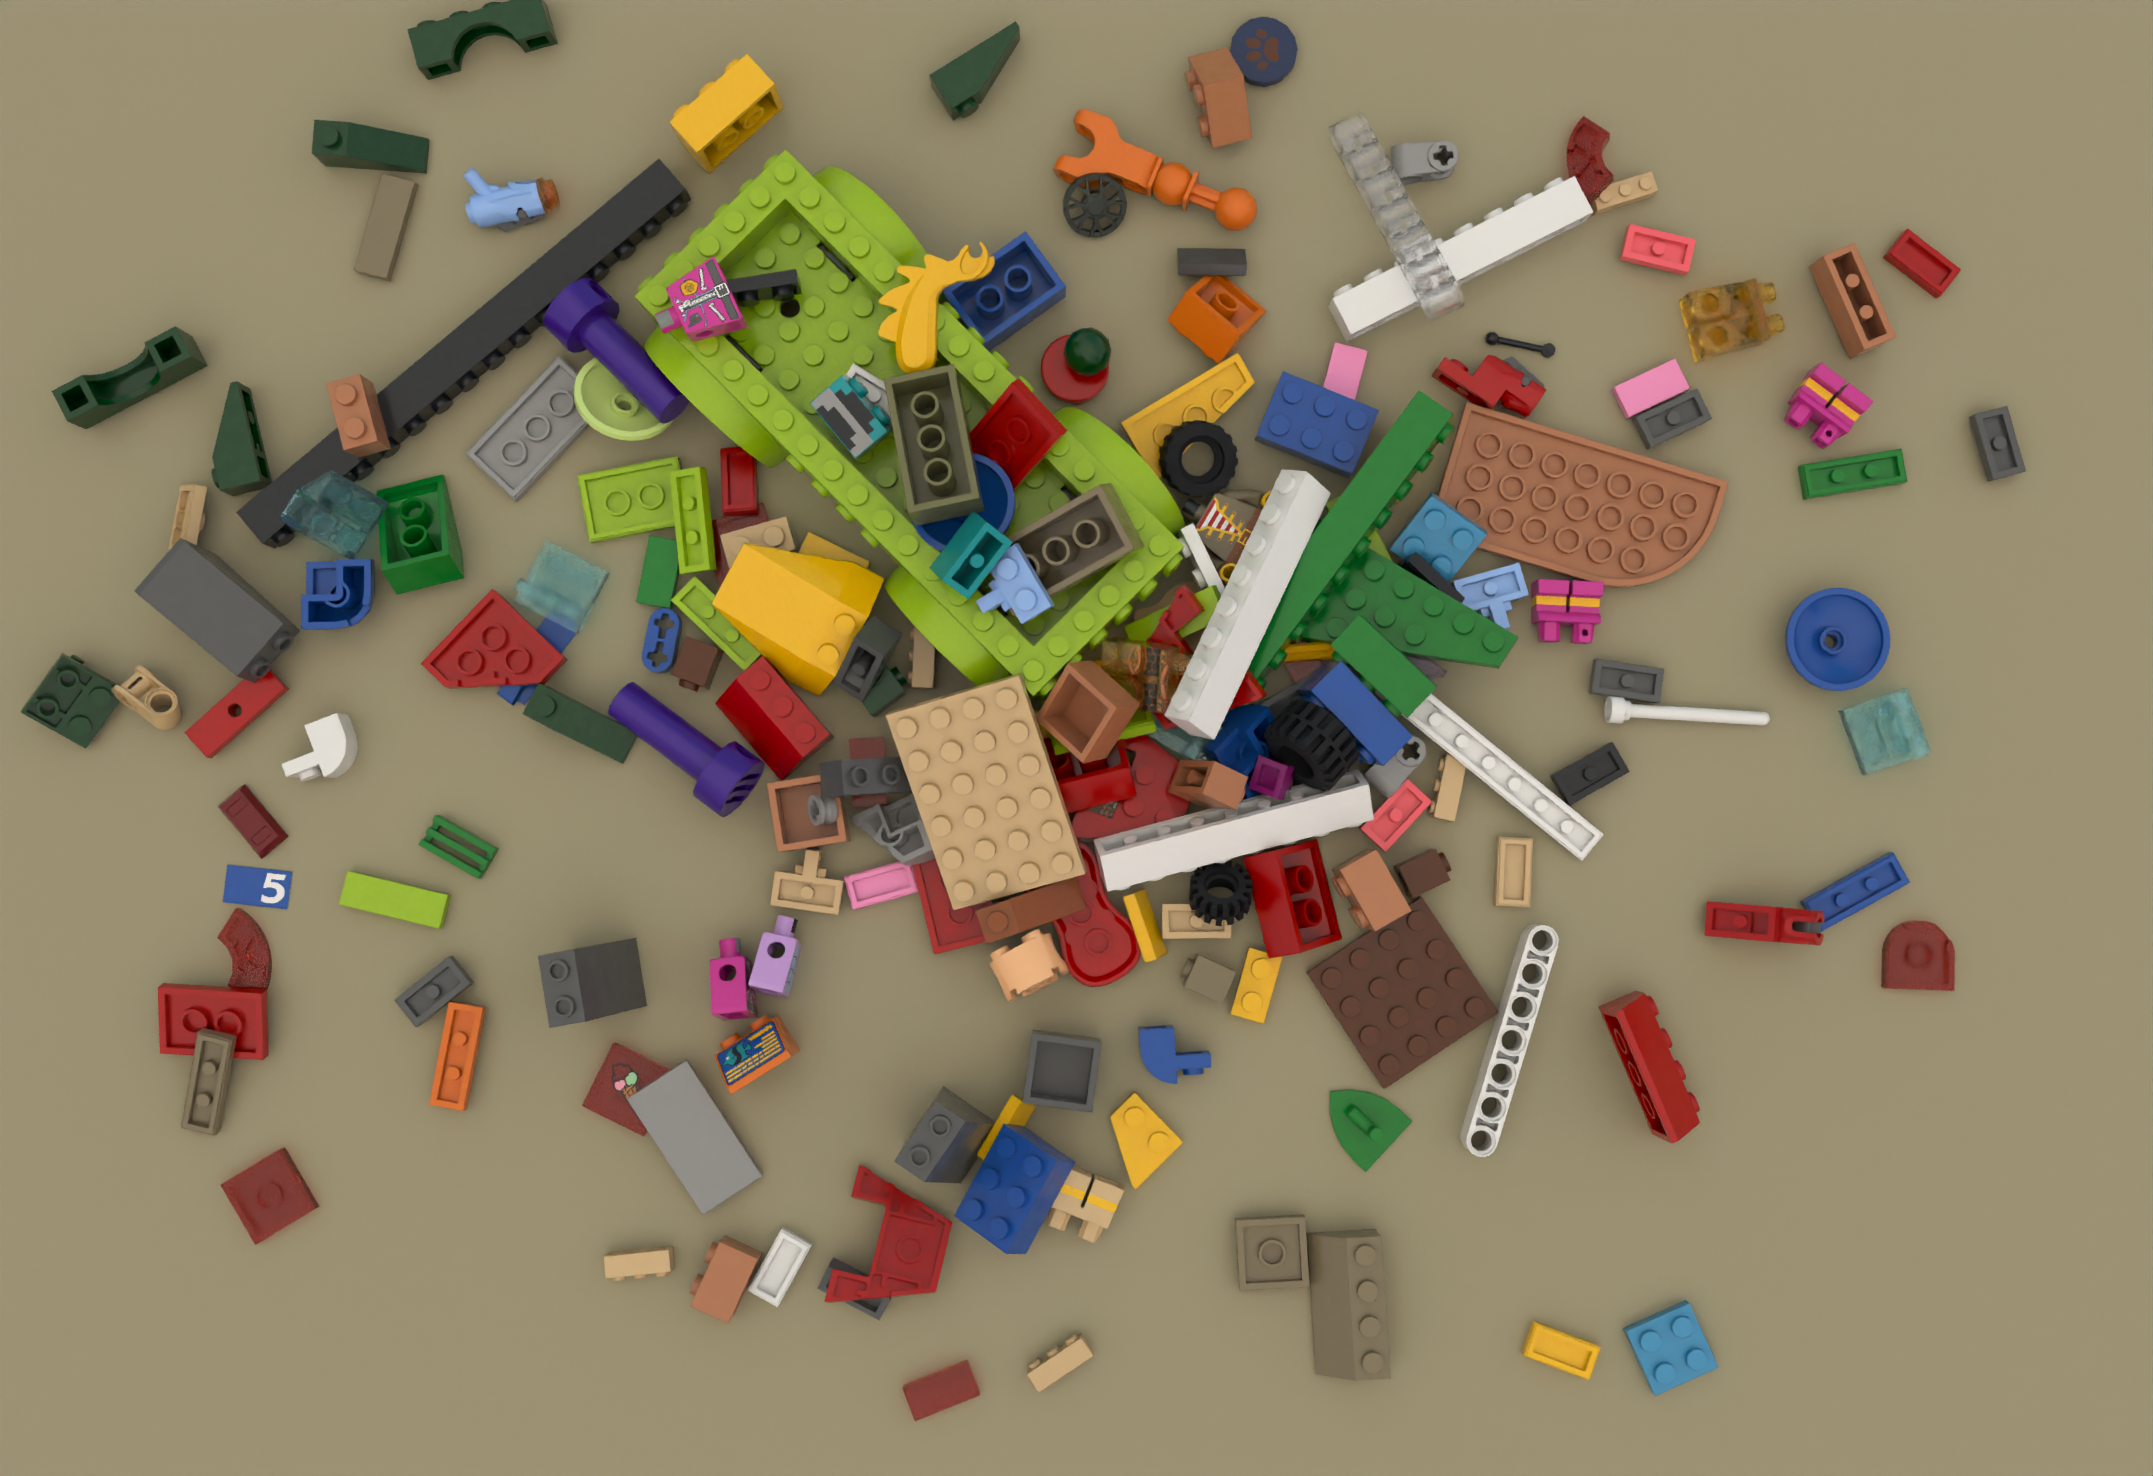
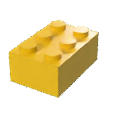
M746 54L741 59L737 58L730 62L725 68L724 74L715 82L711 81L705 84L699 91V96L693 102L679 107L669 123L681 145L710 174L784 107L773 81Z

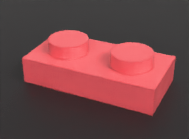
M1629 224L1626 228L1619 260L1685 276L1690 269L1696 239Z
M1407 778L1401 787L1373 812L1374 820L1364 822L1359 829L1383 852H1386L1432 801Z

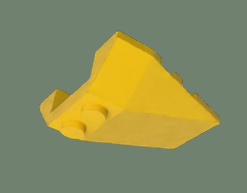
M744 542L715 595L712 605L789 682L820 696L838 673L854 637L862 629L869 617L884 577L854 561L829 559L820 555H806L789 552L786 549Z

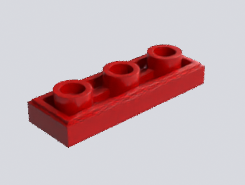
M271 668L265 676L259 678L255 683L243 679L184 733L207 758H213L288 691L289 688ZM238 706L241 707V714L239 716L236 715Z

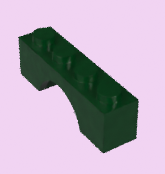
M544 0L490 2L478 10L454 12L449 18L439 21H422L417 24V27L407 29L418 69L428 80L461 71L462 60L468 48L474 42L486 36L499 35L510 38L525 53L558 44L549 10Z
M175 326L144 342L145 348L143 352L130 363L102 374L81 375L53 390L52 393L66 420L79 427L88 429L208 366L194 338Z

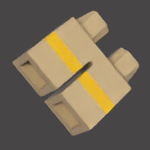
M1074 1165L1049 1211L1048 1225L1065 1231L1069 1218L1073 1215L1083 1219L1077 1234L1078 1237L1095 1243L1103 1228L1108 1229L1123 1195L1124 1185L1094 1174L1091 1181L1092 1174L1090 1171ZM1090 1181H1091L1088 1194H1087V1196H1086V1199H1085L1084 1203L1082 1204V1201H1083L1084 1196H1085V1194H1086L1087 1188H1088L1089 1183H1090Z

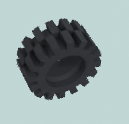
M1229 860L1225 862V865L1213 863V866L1209 864L1202 866V869L1198 867L1194 870V875L1190 879V908L1195 910V915L1198 918L1204 915L1205 923L1210 924L1211 920L1214 919L1216 920V926H1222V920H1226L1227 925L1234 924V917L1240 921L1243 919L1244 913L1247 914L1249 912L1253 883L1252 879H1249L1250 874L1248 871L1242 872V866L1238 863L1233 868L1231 867L1232 861ZM1214 887H1225L1230 889L1234 895L1228 898H1217L1210 895L1207 891Z

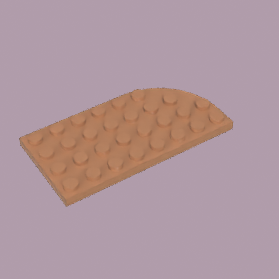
M1466 402L1437 496L1487 531V536L1476 548L1477 550L1579 581L1604 582V587L1628 588L1648 584L1672 574L1683 567L1701 550L1715 527L1728 482Z

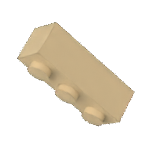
M1650 171L1593 189L1586 197L1593 210L1592 215L1596 216L1652 198L1658 192L1653 173Z
M914 626V628L910 629V641H914L913 649L909 650V662H913L912 671L908 672V683H912L913 689H934L936 648Z
M1445 754L1438 761L1437 770L1440 771V774L1433 784L1435 797L1434 800H1431L1432 803L1429 805L1428 812L1431 813V818L1455 822L1466 767L1451 755Z
M673 1246L609 1252L604 1256L605 1279L612 1278V1281L625 1280L626 1276H634V1279L646 1278L647 1274L655 1273L657 1277L669 1275V1272L675 1268Z
M1081 1333L1077 1336L1075 1334L1069 1336L1064 1341V1345L1059 1348L1057 1346L1053 1347L1046 1353L1047 1356L1042 1360L1037 1358L1028 1365L1027 1376L1038 1393L1093 1357V1350Z

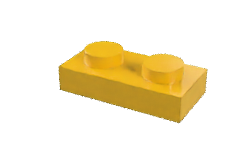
M1248 947L1230 1014L1264 1024L1282 957L1269 959L1267 952Z

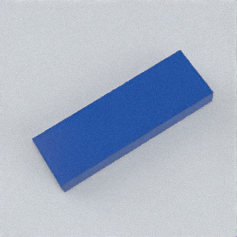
M1888 852L1801 900L1800 903L1805 910L1823 911L1824 923L1821 925L1822 932L1909 884L1910 881L1895 854Z

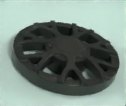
M1088 173L1078 177L1070 184L1063 199V212L1070 227L1083 236L1093 238L1102 237L1113 232L1124 219L1127 208L1126 196L1120 184L1111 176L1103 173ZM1099 180V191H1089L1088 181ZM1102 180L1107 182L1104 186H1102ZM1084 182H1085V188H1083L1082 186H1080V185H1081L1082 183H1084ZM1110 185H1113L1117 192L1107 199L1103 193ZM1076 188L1085 193L1081 202L1071 197ZM1071 200L1074 204L1069 205V201ZM1109 204H1121L1119 213L1108 212ZM1081 207L1083 214L1071 219L1069 210ZM1106 216L1111 224L1102 229L1098 220ZM1086 218L1094 220L1091 230L1081 228Z

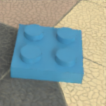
M1431 492L1391 542L1389 550L1402 559L1417 552L1445 580L1450 582L1487 536V531Z
M1686 1300L1623 1328L1648 1386L1655 1396L1719 1368L1692 1307Z

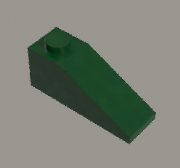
M1017 22L1007 26L929 75L932 89L952 120L960 116L962 118L970 116L984 100L1020 41V28Z
M314 120L312 154L326 167L427 174L428 138L351 122Z
M238 381L230 383L212 456L215 468L211 472L216 487L220 491L232 496L265 489L272 483L251 390Z
M540 683L537 685L523 712L525 716L620 763H624L638 737L619 722Z

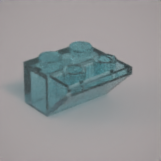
M330 470L298 488L279 519L297 532L348 559H355L389 502L339 473Z

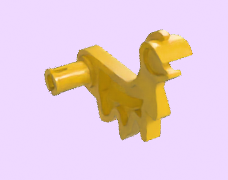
M981 241L979 244L983 252L978 258L971 257L970 247L965 245L960 250L959 255L951 261L927 254L924 256L925 269L913 266H898L897 272L910 280L909 283L889 290L878 300L881 305L897 310L882 322L878 334L881 338L896 343L897 363L905 373L909 374L932 369L936 365L938 300L942 291L958 282H970L984 278L994 268L995 257L991 256Z

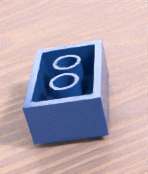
M1026 231L991 255L995 257V265L987 276L976 281L958 282L942 291L944 302H948L960 315L958 321L966 329L970 326L973 327L985 340L982 345L988 351H991L1066 297L1065 284Z
M1283 371L1255 441L1349 478L1355 470L1379 410Z
M1325 661L1297 690L1303 696L1301 699L1322 707L1344 725L1358 748L1357 761L1359 763L1364 761L1368 765L1384 766L1413 737L1342 661Z
M1003 1124L954 1216L1005 1254H1026L1076 1162L1026 1127Z

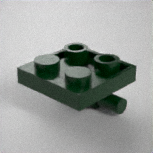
M62 653L21 709V713L78 745L87 748L120 702L111 691V688L118 684L83 665L85 662L75 655L69 657Z

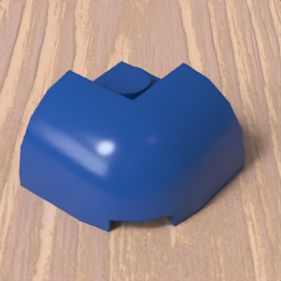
M336 559V561L306 562V594L301 595V629H342L358 624L371 611L375 597V561L373 559Z
M1250 704L1229 711L1221 725L1223 729L1217 734L1215 740H1212L1205 747L1212 761H1216L1248 776L1243 799L1255 797L1259 793L1248 788L1258 756H1266L1275 760L1264 738L1265 730L1275 719L1269 708L1262 705Z

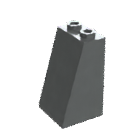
M182 538L177 541L134 590L141 598L237 677L253 683L268 673L273 661L281 652L286 651L293 644L294 637L300 632L294 624L218 555Z
M636 938L538 956L549 1028L586 1022L647 1006Z
M943 1086L905 1141L894 1162L923 1182L961 1184L978 1159L977 1152L994 1126L995 1121Z

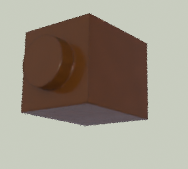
M686 636L671 675L680 678L678 685L698 692L700 686L710 689L724 651Z
M1428 849L1393 866L1407 897L1414 898L1450 881L1447 873L1451 871L1450 864L1444 853L1438 854L1436 849Z

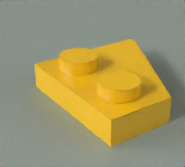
M1135 1091L1110 1114L1131 1184L1137 1189L1183 1141Z

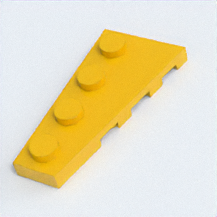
M1236 353L1122 421L1120 425L1135 451L1160 478L1162 476V469L1158 462V459H1160L1159 449L1164 443L1163 439L1165 436L1172 432L1171 429L1182 425L1186 421L1201 420L1214 423L1255 382L1240 355ZM1190 444V445H1188V446L1186 447V449L1184 450L1183 454L1186 452V450H1187L1192 444Z

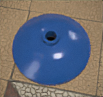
M974 453L985 509L984 512L977 514L1005 535L1012 523L1016 505L1011 481L996 462L983 455ZM969 515L918 526L914 525V527L928 545L942 552Z
M1829 588L1811 594L1794 609L1786 626L1785 647L1792 666L1804 680L1824 690L1845 691L1866 684L1880 672L1890 650V631L1884 614L1870 598L1852 589ZM1826 636H1830L1833 639V646L1831 648L1825 644Z

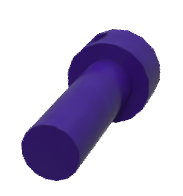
M581 278L571 283L556 296L548 307L544 317L545 328L568 351L578 353L588 350L659 422L664 424L674 420L684 411L690 401L661 372L644 347L616 321L620 311L619 304L592 278Z
M635 682L624 686L609 706L608 714L695 779L697 782L693 790V796L721 817L728 816L742 804L754 789L763 773L765 763L738 742L733 741L721 748Z

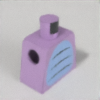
M778 915L773 933L763 932L748 983L755 992L789 999L801 949L800 942L794 938L798 920ZM776 949H785L782 957L773 958V953Z

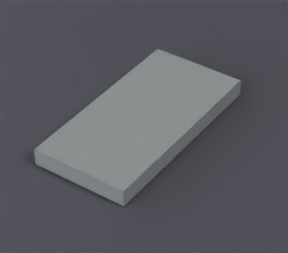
M558 356L465 453L516 502L522 498L590 426L581 417L574 402V385L578 372L561 356Z
M688 1059L627 1098L629 1104L703 1215L762 1177V1172Z

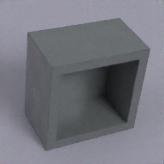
M1033 1029L1023 1103L1092 1112L1101 1039Z

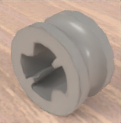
M811 795L808 798V816L814 826H819L823 823L832 824L836 821L837 805L834 798H822V795Z

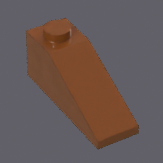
M1076 877L977 909L975 912L986 944L1082 911L1086 909Z

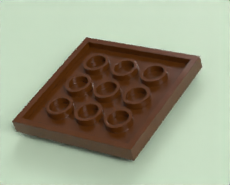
M1418 897L1408 904L1412 910L1377 931H1367L1306 972L1383 1089L1499 1013L1422 897Z

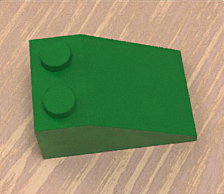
M444 475L376 491L381 571L396 594L463 579L462 549Z

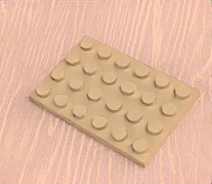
M1021 673L890 711L886 714L953 910L1086 873L1087 869Z

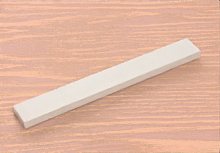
M1377 689L1373 692L1383 701L1386 700ZM1432 694L1408 718L1401 714L1579 860L1583 861L1604 835Z

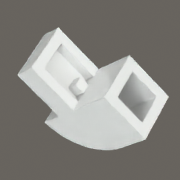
M335 713L304 725L314 751L283 763L282 767L286 777L300 778L301 781H307L320 776V770L323 776L328 778H337L344 774L352 766L358 750L357 737L349 715Z

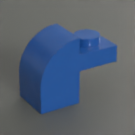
M1173 1025L1138 1027L1140 1055L1145 1067L1155 1078L1166 1083L1177 1084V1070L1183 1069V1075L1204 1074L1203 1068H1211V1054L1208 1050L1175 1052Z

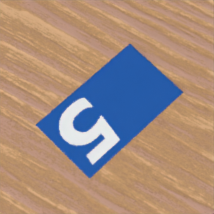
M227 865L223 902L288 909L292 872Z

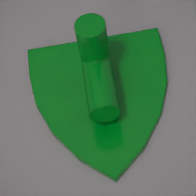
M1351 1089L1330 1091V1116L1334 1132L1343 1149L1366 1172L1409 1126L1412 1120L1392 1103L1372 1093Z

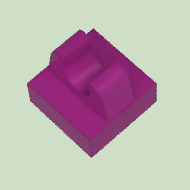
M1259 755L1248 788L1270 797L1284 800L1286 791L1291 790L1294 766Z

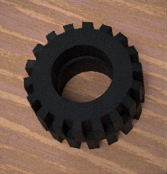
M1293 700L1264 733L1265 743L1275 760L1294 766L1292 776L1299 782L1316 790L1329 791L1358 759L1359 751L1356 743L1344 725L1331 713L1307 700Z

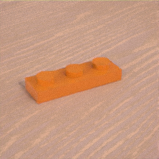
M450 1001L448 1003L429 1105L460 1111L467 1110L486 1012L485 1006Z

